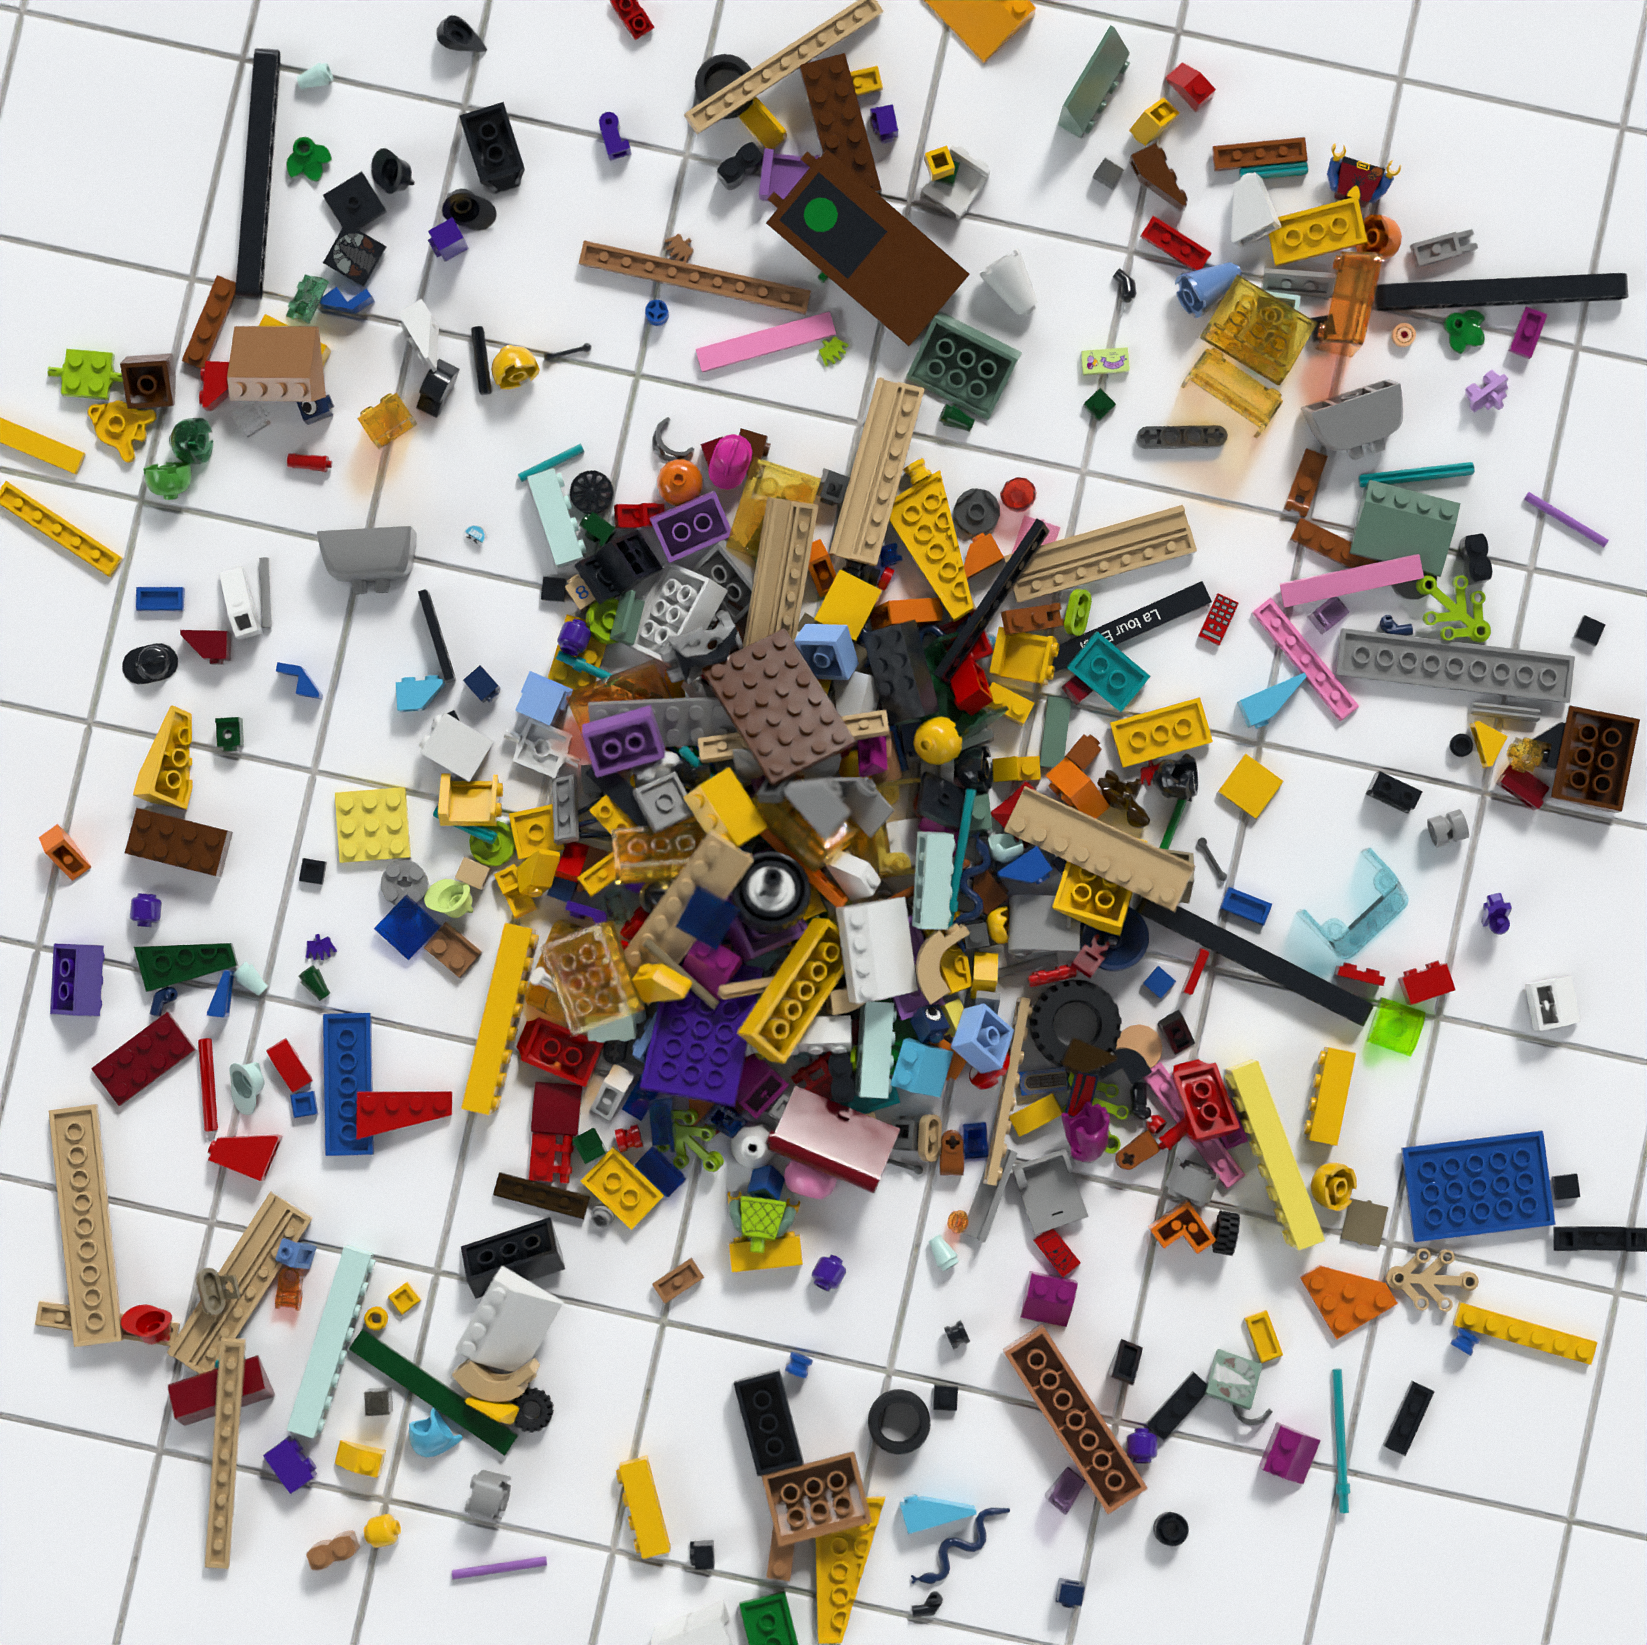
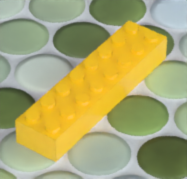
M504 923L461 1109L491 1115L500 1108L502 1096L498 1094L500 1088L505 1086L507 1073H504L505 1064L510 1063L513 1051L509 1049L510 1042L516 1039L518 1027L514 1025L516 1018L521 1017L523 1004L520 1003L521 995H526L529 981H526L525 978L527 972H531L534 958H531L532 948H537L539 941L536 929Z

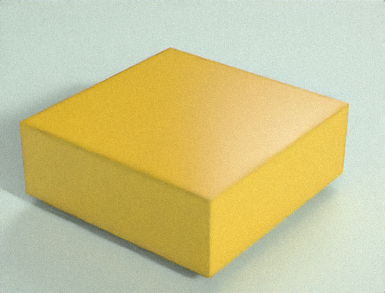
M408 1281L388 1296L401 1315L421 1301V1298Z

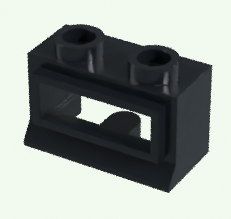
M1379 771L1374 774L1365 794L1408 814L1411 810L1415 809L1423 791Z

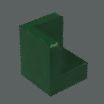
M591 1128L572 1139L585 1164L608 1152L595 1128Z

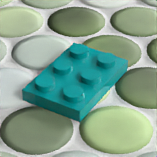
M1097 631L1066 667L1119 712L1124 710L1151 677Z

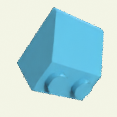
M913 1038L904 1039L891 1086L913 1093L941 1097L954 1052L928 1043H921Z

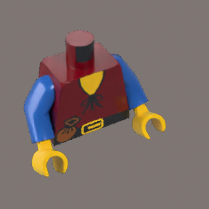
M1336 143L1331 147L1333 157L1330 158L1327 178L1330 189L1334 192V198L1341 201L1358 196L1360 207L1365 208L1368 203H1375L1385 195L1394 180L1393 176L1400 173L1401 164L1396 171L1390 169L1393 160L1389 161L1386 168L1387 173H1384V168L1346 157L1345 145H1343V150L1340 153L1335 152Z

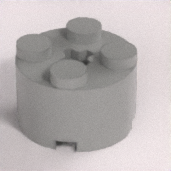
M1176 1158L1165 1185L1169 1189V1194L1177 1198H1182V1196L1191 1199V1203L1204 1207L1205 1203H1210L1220 1175L1215 1172V1175L1212 1176L1209 1174V1168L1185 1159L1184 1163H1181L1180 1158Z
M481 1470L478 1475L474 1474L470 1482V1488L473 1489L471 1498L467 1499L464 1511L469 1513L470 1517L499 1524L503 1518L498 1517L500 1511L506 1510L509 1501L511 1485L507 1484V1481L511 1480V1476L487 1470Z

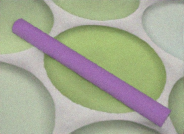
M1528 491L1525 495V501L1603 548L1608 543L1609 539Z
M543 1556L452 1570V1578L455 1580L547 1566V1557Z

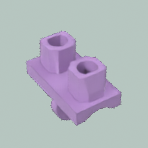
M1490 370L1483 376V382L1487 385L1483 389H1480L1476 383L1466 387L1465 394L1470 401V409L1474 413L1483 406L1487 410L1493 406L1497 410H1501L1504 407L1502 400L1507 397L1504 391L1508 389L1506 383L1508 377L1505 374L1500 376L1495 371Z

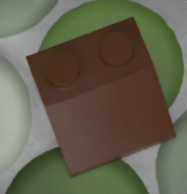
M173 353L125 357L120 363L128 409L175 405L176 372Z

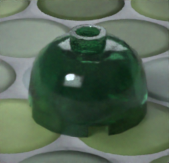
M187 418L178 422L169 437V445L176 458L187 464H201L209 461L213 450V440L209 441L208 433H212V429L204 418Z

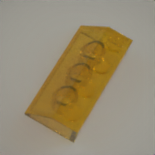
M700 823L675 824L655 834L650 826L611 829L616 885L675 880L707 836Z

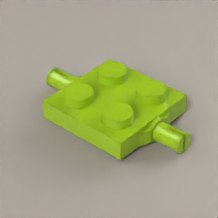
M66 349L65 362L62 368L48 366L49 371H47L48 376L61 377V395L67 397L109 400L110 389L114 382H123L122 373L114 371L115 355L112 352Z

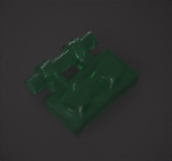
M305 274L302 282L299 281L296 288L298 290L293 301L290 300L287 306L289 309L286 317L310 324L329 281L322 277H311Z

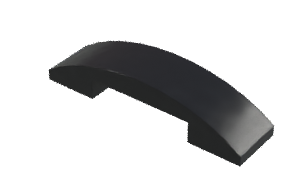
M592 766L585 774L647 835L652 837L654 833L632 793L634 788L618 772L596 777Z
M1555 1226L1553 1227V1250L1647 1252V1227Z

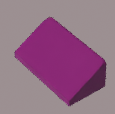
M886 736L858 740L860 777L882 773L888 769Z

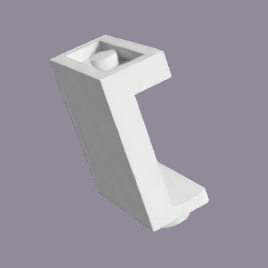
M952 145L949 149L952 160L960 162L954 187L931 181L930 179L921 190V197L957 221H960L989 178L991 170L989 165L983 160H975L969 156L970 153L965 148Z
M445 712L442 716L437 714L431 724L434 730L430 736L425 734L419 744V747L422 748L420 753L470 782L494 741Z

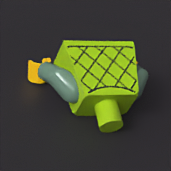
M740 1191L738 1197H731L730 1192L727 1194L729 1216L735 1229L742 1233V1237L751 1238L750 1252L764 1253L766 1240L775 1241L776 1237H782L794 1222L801 1203L798 1201L797 1205H791L789 1203L790 1198L785 1202L742 1196Z

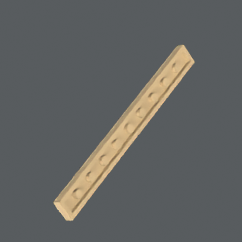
M857 0L686 112L684 117L697 135L799 69L800 65L810 62L880 16L884 12L877 0Z
M221 1338L205 1556L206 1568L229 1569L246 1339Z

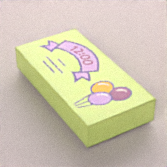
M1128 347L1081 351L1082 375L1130 371Z

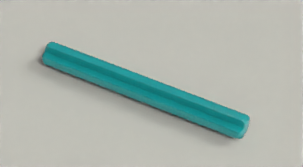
M1473 462L1361 474L1358 481L1359 486L1365 488L1369 480L1391 485L1469 476L1474 474L1475 468Z

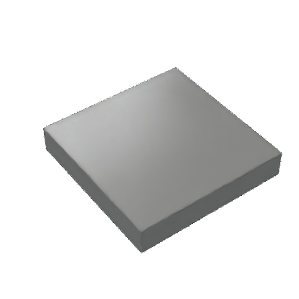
M676 772L634 789L632 792L654 834L694 816L683 798L687 793Z

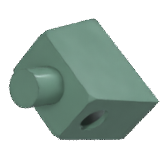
M988 793L975 794L968 838H972V834L976 835L977 831L980 832L979 837L990 836L992 833Z

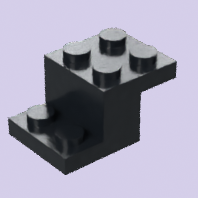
M639 530L611 540L597 553L580 560L574 565L599 605L630 591L643 579L657 574L663 569Z

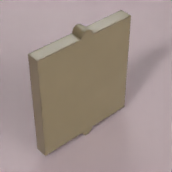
M1350 1198L1352 1202L1347 1208L1341 1238L1355 1241L1358 1245L1367 1244L1380 1247L1389 1207L1374 1204L1371 1200L1366 1202Z

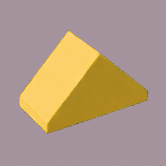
M1480 721L1470 723V729L1482 768L1493 766L1508 736Z
M974 951L970 998L976 999L977 990L996 991L998 953Z

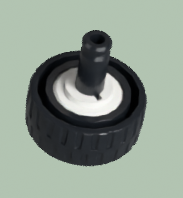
M780 852L758 853L752 857L751 865L731 891L732 906L740 921L747 925L749 929L770 935L780 934L796 926L805 916L811 898L809 877L798 861L786 854H781Z

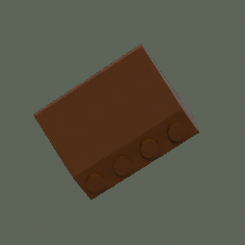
M1569 705L1551 798L1612 813L1622 812L1640 719Z

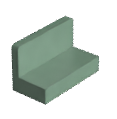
M630 590L620 596L610 634V639L628 646H632L635 643L645 601L635 598L636 591Z

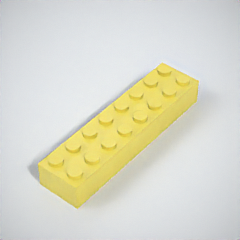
M1251 1059L1226 1068L1225 1082L1228 1088L1234 1091L1235 1097L1232 1098L1237 1111L1242 1113L1244 1119L1240 1121L1245 1133L1250 1134L1252 1141L1249 1142L1252 1154L1256 1155L1260 1161L1257 1164V1168L1261 1177L1267 1180L1268 1186L1265 1187L1267 1195L1276 1204L1277 1208L1273 1210L1277 1221L1281 1222L1285 1230L1282 1231L1285 1243L1299 1251L1325 1241L1259 1061Z

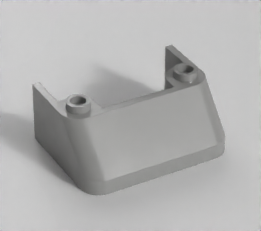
M867 777L821 778L790 782L784 789L788 799L824 840H828L849 815L872 838L895 812L893 807L876 790L875 783Z

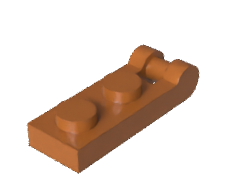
M1308 448L1305 449L1286 499L1284 510H1294L1299 512V515L1306 517L1326 464L1327 455ZM1296 496L1304 498L1303 503L1296 502Z
M1061 603L1001 612L1005 635L1063 627L1064 619H1061L1060 610H1062ZM1051 612L1052 621H1048L1047 613Z

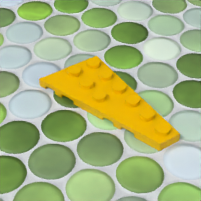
M938 470L896 496L889 522L955 622L972 612L974 606L941 471Z
M886 1496L866 1497L872 1520L871 1523L815 1537L818 1644L842 1643Z

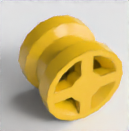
M923 458L914 461L903 469L905 474L910 476L912 486L932 475V472L925 467V460Z

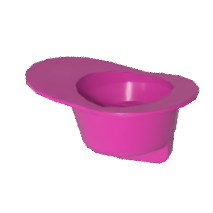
M731 434L719 440L708 470L710 480L715 486L720 489L729 490L736 488L742 483L752 458V448L747 439L741 435Z

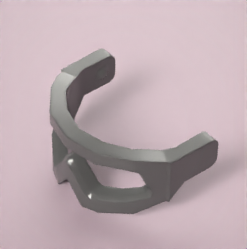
M667 417L658 423L655 428L656 430L652 437L653 450L657 451L659 458L665 461L684 459L693 453L695 449L691 447L684 452H676L664 445L660 431L664 425L670 422L671 419Z
M1230 1404L1231 1411L1236 1418L1247 1425L1264 1423L1273 1412L1271 1409H1268L1261 1417L1248 1419L1239 1414L1235 1405Z

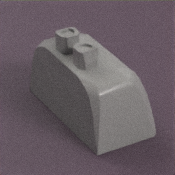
M1385 379L1303 406L1301 411L1313 435L1323 447L1333 451L1347 450L1350 458L1355 460L1365 456L1362 448L1363 444L1369 443L1373 453L1385 450L1384 438L1400 428L1403 421L1401 383Z
M411 526L316 531L322 558L328 573L336 580L352 583L354 594H367V582L375 581L376 593H389L390 580L405 577L412 570L417 532Z

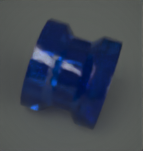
M891 543L882 547L880 553L881 568L890 567L903 561L902 556L898 554L897 543Z

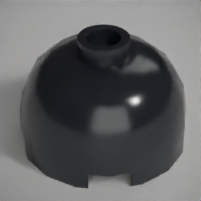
M987 746L972 747L963 751L958 758V763L954 764V777L958 778L959 783L965 790L974 789L976 793H988V789H991L993 768H989L987 757H991Z

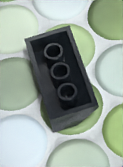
M551 1217L461 1246L467 1283L475 1299L485 1295L502 1266L527 1281L566 1269Z

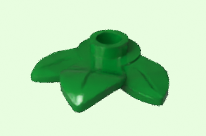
M300 137L294 142L293 153L287 158L288 174L291 178H294L303 172L308 179L318 182L323 174L322 164L332 161L331 153L324 145L315 144L311 138ZM303 146L309 147L306 153L301 152Z
M1467 310L1462 314L1455 312L1447 316L1444 327L1450 334L1449 344L1455 352L1462 354L1466 345L1481 346L1484 344L1485 336L1483 330L1479 327L1485 320L1482 313L1475 310ZM1456 320L1459 322L1458 328L1455 326Z

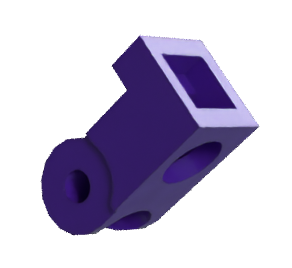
M613 112L603 113L599 118V126L609 161L632 155L628 140L621 141L619 134L620 123L617 115Z

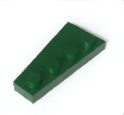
M232 943L134 947L146 992L239 966Z

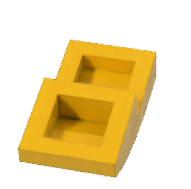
M515 864L494 874L516 919L537 909L533 898L529 894L519 893L518 873Z
M1051 1093L1010 1114L1009 1119L1018 1136L1021 1137L1061 1116L1064 1112L1055 1095Z

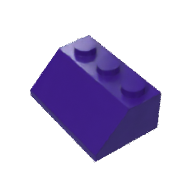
M54 943L50 1014L100 1016L102 1008V970L105 959L104 945Z

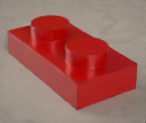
M1343 962V966L1335 967L1334 975L1384 986L1386 977L1380 976V971L1366 968V971L1363 972L1356 970L1357 965Z

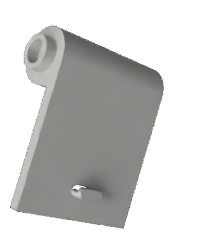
M1012 895L1009 897L1008 953L1012 954L1013 958L1024 959L1032 951L1080 952V921L1052 909L1056 896Z
M1066 1149L1012 1167L1035 1235L1089 1217L1073 1174L1072 1166L1076 1165L1071 1152L1067 1153Z

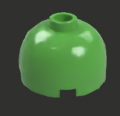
M166 462V465L158 466V464H153L143 468L147 487L154 494L164 496V500L177 499L178 494L185 492L190 486L191 467L188 462Z

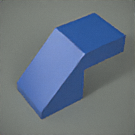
M337 287L318 299L323 309L351 314L359 313L375 301L369 291L365 289L347 302Z
M277 662L276 672L298 677L295 694L323 699V694L303 667Z

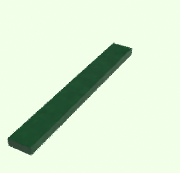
M365 1329L360 1331L349 1347V1350L502 1455H506L519 1436L502 1423L467 1405L466 1399Z

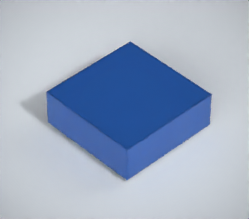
M1157 966L1142 984L1161 999L1176 980L1160 966Z
M315 1091L290 1095L294 1118L319 1114Z

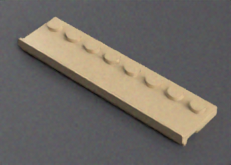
M881 377L877 378L830 548V556L877 567L925 388L901 382L896 383L884 380Z
M771 497L767 498L743 648L784 628L794 642L798 630L819 505Z
M1183 505L1041 545L1012 588L1016 602L1021 603L1197 552L1191 528L1185 514V508ZM1013 554L1004 556L1005 565Z
M1024 786L1004 829L1005 832L1038 846L1049 853L1173 911H1176L1196 867L1192 863Z
M710 830L609 971L606 979L642 1000L632 979L642 965L661 964L655 956L642 946L643 943L649 938L675 963L679 964L753 861L751 855L737 849L733 843Z
M270 1191L218 1272L219 1275H236L241 1297L238 1299H225V1307L217 1315L205 1313L201 1301H199L167 1351L168 1355L185 1363L187 1367L199 1374L216 1369L215 1361L219 1359L221 1338L237 1337L282 1267L283 1263L276 1261L281 1240L286 1238L298 1242L313 1217ZM228 1281L225 1285L226 1289L233 1293L232 1284Z

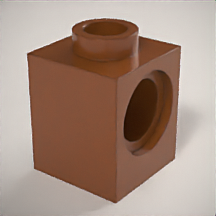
M1083 734L1065 757L1083 772L1102 748L1099 747L1100 742L1094 736L1089 734L1087 737Z

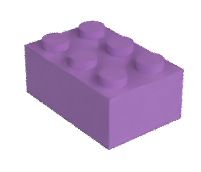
M714 490L650 517L669 563L734 535Z
M651 705L582 725V737L596 777L665 758V746Z

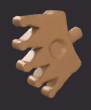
M677 234L674 237L665 239V243L671 242L666 249L668 251L674 249L670 256L673 257L678 254L676 261L684 258L683 262L686 263L694 252V249L688 246L692 241L690 238L684 241L681 234Z

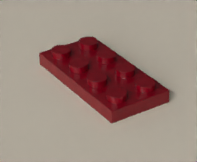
M166 1012L91 1069L117 1105L121 1106L197 1049L172 1015Z

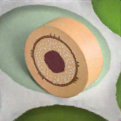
M1408 323L1398 324L1391 333L1392 341L1398 347H1408L1416 338L1414 327Z

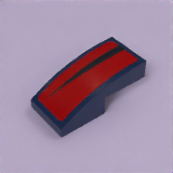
M1080 1071L1078 1075H1074L1065 1113L1069 1117L1076 1116L1087 1101L1093 1103L1099 1078L1098 1075L1082 1073Z

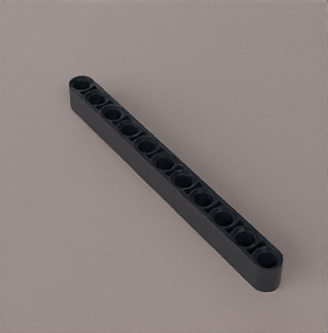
M255 48L236 277V297L239 299L261 300L263 296L281 65L279 49Z
M1627 273L1390 283L1374 286L1375 311L1615 301L1629 297Z
M1141 896L1135 908L1139 914L1360 1026L1364 1027L1374 1007L1370 1002L1180 906H1177L1176 911H1173Z

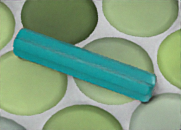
M1302 161L1242 167L1239 170V178L1247 173L1254 172L1262 179L1306 175L1308 173V163Z
M436 806L433 812V816L439 819L438 806ZM454 826L489 844H493L497 838L496 832L484 826Z

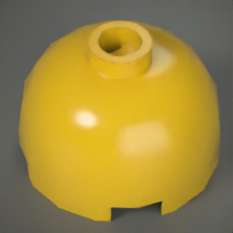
M512 345L505 346L493 359L491 367L495 383L501 389L518 388L521 386V381L530 378L532 381L540 371L535 357L528 349Z
M945 717L932 718L922 723L914 735V747L918 756L925 762L933 765L945 764L958 757L962 749V737L958 736L954 728L956 724Z
M1330 1162L1320 1166L1315 1171L1311 1180V1193L1316 1202L1322 1207L1336 1211L1344 1210L1351 1204L1352 1200L1349 1198L1352 1190L1357 1189V1177L1354 1170L1340 1163Z

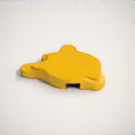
M119 400L101 405L93 404L88 408V416L92 420L96 436L108 446L116 448L126 463L133 462L135 460L133 442L135 440L144 442L147 439L146 427L156 421V412L152 409H128L127 403Z

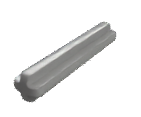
M1473 702L1470 707V713L1479 716L1538 722L1541 717V711L1533 708Z

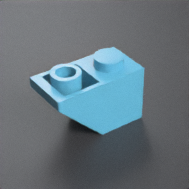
M439 675L425 676V680L416 681L415 677L401 678L402 682H395L397 710L399 712L424 711L446 686L445 680L439 679Z

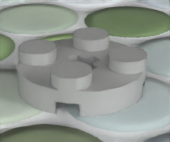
M400 860L388 865L381 877V890L385 899L399 907H411L420 902L429 887L428 876L423 868L409 860ZM403 877H407V881L411 882V886L406 887V890H402V886L398 885V882L402 881Z

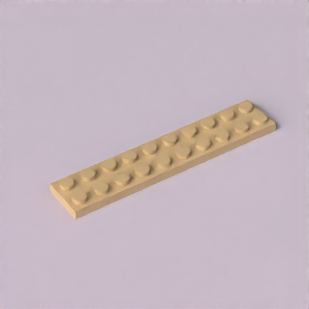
M98 1104L48 1110L74 1347L123 1341Z

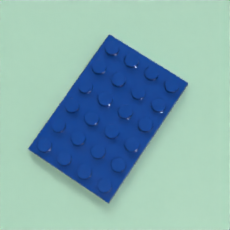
M1542 1130L1401 1147L1413 1242L1556 1225Z

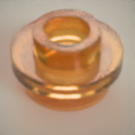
M962 1210L951 1212L947 1225L953 1233L960 1234L967 1228L969 1222L967 1213Z

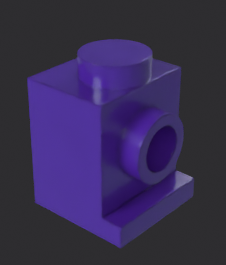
M893 104L870 108V119H875L872 120L874 135H879L881 143H889L894 141V138H898L899 131Z

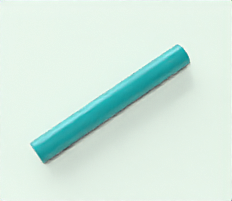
M580 443L519 473L518 476L521 482L528 480V476L546 471L585 451Z

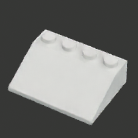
M666 561L645 599L635 643L629 647L664 664L658 650L669 644L667 638L669 636L686 634L699 627H702L704 631L707 630L728 590L705 576ZM696 639L692 640L689 644L692 646ZM673 660L664 665L672 667L677 665L676 660Z
M905 897L837 907L836 914L849 1002L857 1004L918 991Z
M502 1266L491 1282L454 1350L476 1363L515 1372L531 1361L564 1302Z

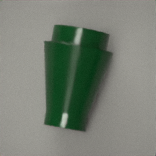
M945 404L938 421L942 422L943 426L970 432L975 419L969 417L953 404L951 406Z
M314 965L298 975L301 980L300 983L317 997L319 1001L331 993L319 968L316 969Z

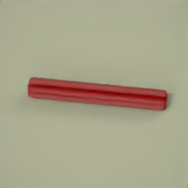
M202 1038L198 1040L203 1120L204 1130L211 1132L218 1129L213 1048L211 1038Z

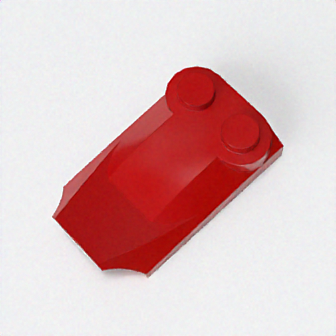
M538 1017L535 1020L526 1021L516 1048L521 1055V1061L587 1087L602 1055L605 1043L588 1041V1036Z
M1197 1059L1173 1065L1172 1078L1188 1123L1187 1133L1194 1142H1204L1224 1137L1240 1129L1216 1062L1209 1064Z

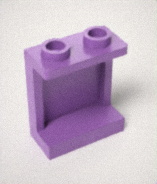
M764 149L759 200L768 201L767 199L773 191L782 199L788 195L810 168L800 160L802 156L774 153V149Z

